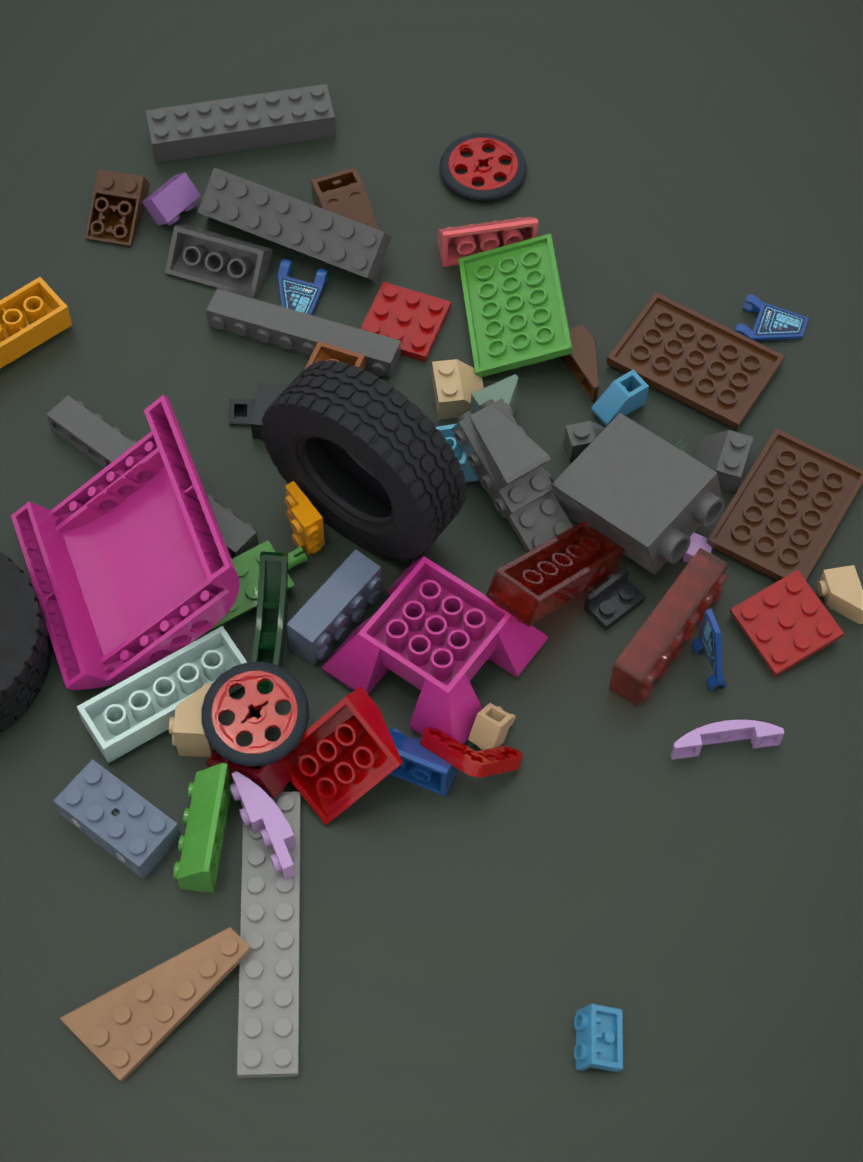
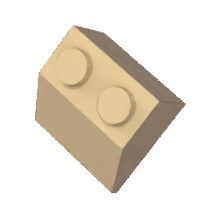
M458 359L432 362V383L438 419L458 418L470 411L471 394L484 388L482 377L480 378L476 375L475 368Z
M206 683L177 705L175 717H170L169 734H172V745L177 747L179 756L210 757L213 754V748L205 736L201 718L203 701L212 683Z

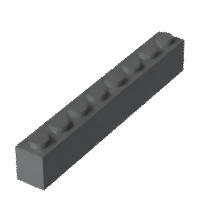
M218 288L206 309L208 325L215 329H223L236 333L239 336L258 339L263 343L268 342L281 346L284 349L303 352L308 356L312 355L318 341L365 355V370L377 376L391 378L401 356L400 340Z

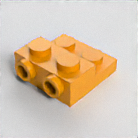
M292 481L285 485L286 497L284 498L288 509L286 516L293 530L291 538L295 546H301L307 555L314 554L325 545L323 517L298 485Z

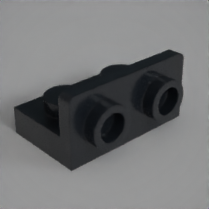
M626 568L618 573L613 572L608 576L604 584L600 587H593L585 596L584 610L605 631L645 601L646 596L628 580L629 571Z

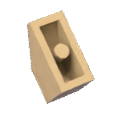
M855 566L823 570L821 578L817 582L818 594L823 596L826 606L858 624H863V589Z

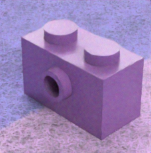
M184 172L172 177L143 200L142 203L157 225L166 223L171 225L180 218L178 214L183 210L187 212L196 206L195 201L201 195Z

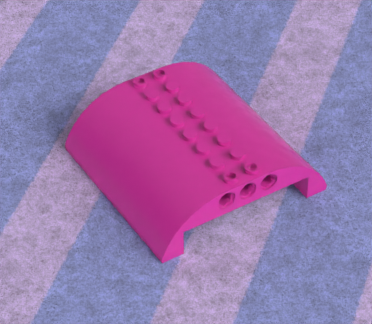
M162 395L144 410L151 432L60 504L49 510L29 501L11 515L34 589L45 616L46 627L66 689H94L115 685L189 645L209 631L229 612L239 594L240 582L237 571L172 404L165 395Z

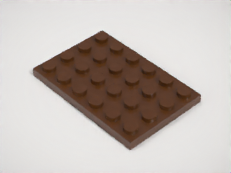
M656 292L607 357V364L624 373L634 369L648 385L737 430L784 362L785 356Z
M776 428L706 543L712 548L778 581L796 570L807 581L862 487L863 469Z

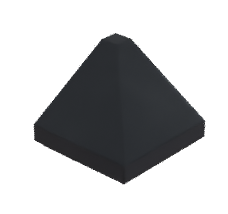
M230 399L229 424L251 425L255 399Z

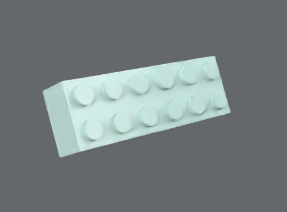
M221 626L77 706L83 724L106 761L110 763L168 730L170 717H175L177 705L206 683H213L225 671L247 661L224 627ZM234 686L229 694L239 690L242 686Z

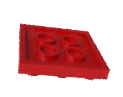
M383 282L360 329L400 340L401 355L426 362L451 309V302Z
M798 570L730 609V614L774 677L839 640L844 635V632Z

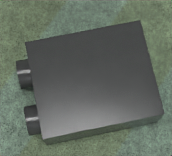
M621 413L552 483L555 497L568 518L654 575L667 561L671 564L680 561L690 546V536L701 524L706 527L714 524L720 517L725 505V501L721 496L718 473Z

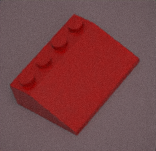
M362 686L343 698L308 728L300 743L288 755L280 759L292 778L290 781L325 825L330 823L403 763L380 709Z

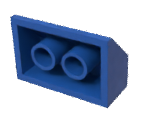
M388 729L403 762L390 775L446 797L458 768L420 745V738L413 739L405 736L398 729Z

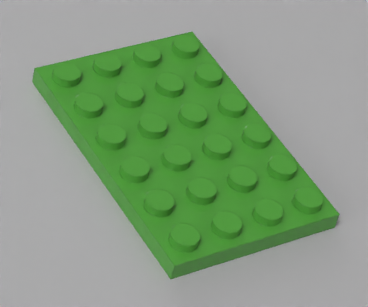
M551 233L458 259L474 368L478 377L481 378L574 353Z

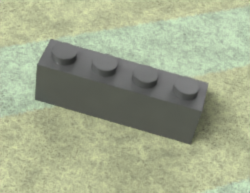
M188 225L174 226L165 273L255 298L268 273L273 249Z

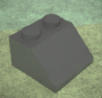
M731 430L701 437L694 459L718 473L720 490L736 494L754 437Z

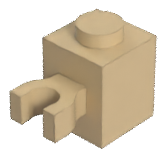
M489 703L477 713L468 740L482 750L499 747L504 743L509 727L513 725L516 715L509 714L502 707Z

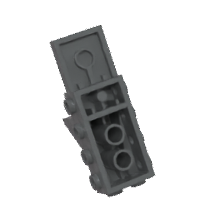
M502 398L496 402L490 399L479 406L480 410L472 414L470 410L457 418L459 422L451 430L455 440L465 452L469 464L479 476L483 488L493 500L496 510L503 519L507 517L532 562L577 537L578 534L552 492L553 479L550 473L542 467L551 459L549 454L530 439L521 426H518L509 404L505 403Z

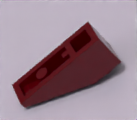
M215 751L205 762L208 767L221 763L228 764L232 781L231 773L239 772L257 784L271 798H276L292 779L280 760L264 766H245L236 764Z

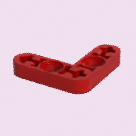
M432 727L424 728L419 742L427 750L473 777H486L518 770L523 758V754L519 750L507 746L474 751L447 733Z

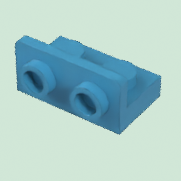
M590 1004L577 1010L574 1019V1027L576 1029V1045L574 1048L576 1070L583 1071L590 1067L612 1072L623 1070L622 1010L596 1004Z

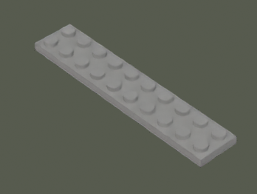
M299 791L281 792L276 798H271L285 816L295 837L296 846L287 849L294 864L295 876L284 880L281 870L275 871L270 855L274 854L271 845L266 847L260 831L253 834L250 824L245 826L243 823L240 937L252 948V951L240 962L238 1078L299 1077L301 793Z

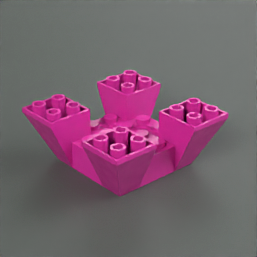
M419 555L387 590V594L390 597L373 616L357 626L325 662L322 670L353 691L362 686L367 694L372 691L388 670H391L421 690L409 728L422 736L424 728H436L465 744L471 733L477 713L483 709L470 684V680L487 659L518 678L548 640V636L428 558Z

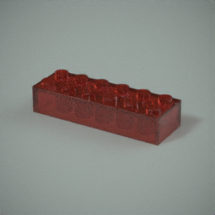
M583 521L497 569L486 597L493 601L496 606L514 616L520 623L530 627L607 579L609 575L616 571L625 549Z
M699 548L613 664L609 684L610 691L637 706L642 698L646 700L650 696L654 688L653 682L656 678L659 680L663 678L668 669L667 663L669 660H675L682 650V642L685 639L689 641L696 631L697 627L695 625L698 620L703 622L705 612L710 609L709 605L711 602L714 601L716 603L724 592L722 587L728 578V575L725 574L728 563Z

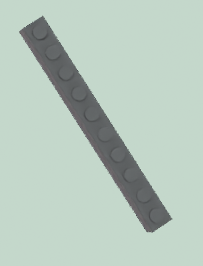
M69 395L46 414L50 428L103 468L107 467L137 443V441L129 440L125 437L118 427H111L107 424L100 414H93L89 411L82 401H75ZM207 494L231 558L233 559L258 546L256 528L249 522L244 523L237 517L234 511L229 508L225 509L218 504V501L212 495Z

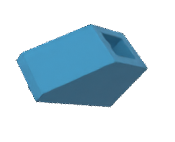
M633 369L614 380L591 407V411L607 427L619 413L626 416L646 404L649 386Z

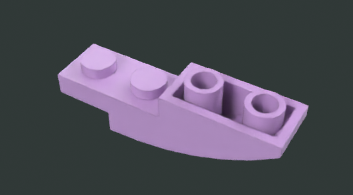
M239 772L231 773L234 784L229 785L234 800H240L243 809H240L239 812L244 825L250 824L253 834L260 831L265 846L271 845L274 854L270 855L275 871L281 870L284 880L295 876L294 864L287 849L295 847L296 843L292 829L285 816L271 797L257 784Z

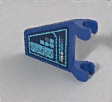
M283 259L278 271L282 307L312 315L322 290L327 285V270L318 269L313 284L289 277L293 271L291 261Z
M749 294L746 297L743 309L747 312H759L753 331L742 323L737 324L735 331L754 341L802 339L809 318L767 304L755 295Z
M708 609L705 612L699 636L691 645L695 654H698V651L701 649L705 650L714 672L706 682L709 690L713 691L715 687L721 686V688H725L727 684L722 672L721 631L712 609Z

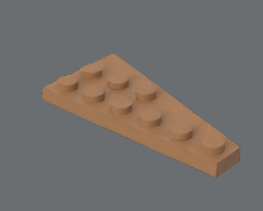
M229 927L66 1014L60 1019L123 1083L252 951V948Z

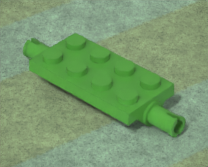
M269 540L232 559L239 577V594L229 612L202 636L257 608L261 551L275 552ZM301 546L288 553V570L308 561L306 554H302L303 549ZM289 574L287 591L295 586Z

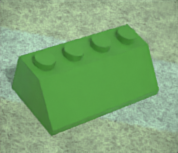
M221 763L196 772L195 781L189 784L188 799H191L190 808H185L183 824L187 826L185 835L181 834L179 838L178 850L182 853L180 862H175L173 874L174 879H177L182 890L215 892L231 797L229 785H232L228 764Z

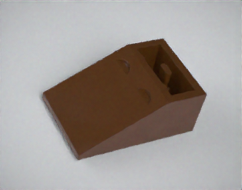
M355 167L311 180L312 200L315 206L379 230L364 184Z
M98 169L85 239L132 246L146 208L142 201L148 197L150 183L144 176Z

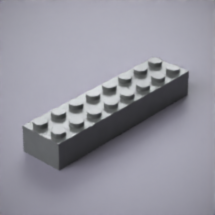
M327 84L146 110L155 163L336 136L335 116Z
M215 167L198 213L374 282L392 236L383 231Z

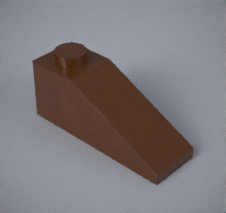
M580 324L569 329L574 353L561 356V359L593 403L597 401L599 388L595 349L596 341L592 332L587 331L584 325Z

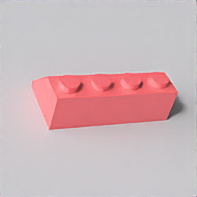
M524 217L438 229L437 245L442 266L459 265V258L537 237L538 220L534 217Z

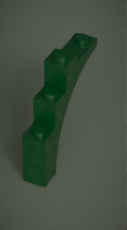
M265 551L260 553L258 602L251 662H266L282 667L284 635L288 623V553ZM262 681L258 685V691L261 694H269L272 692L274 685L270 681ZM250 709L251 716L249 718L256 717L259 719L262 709Z

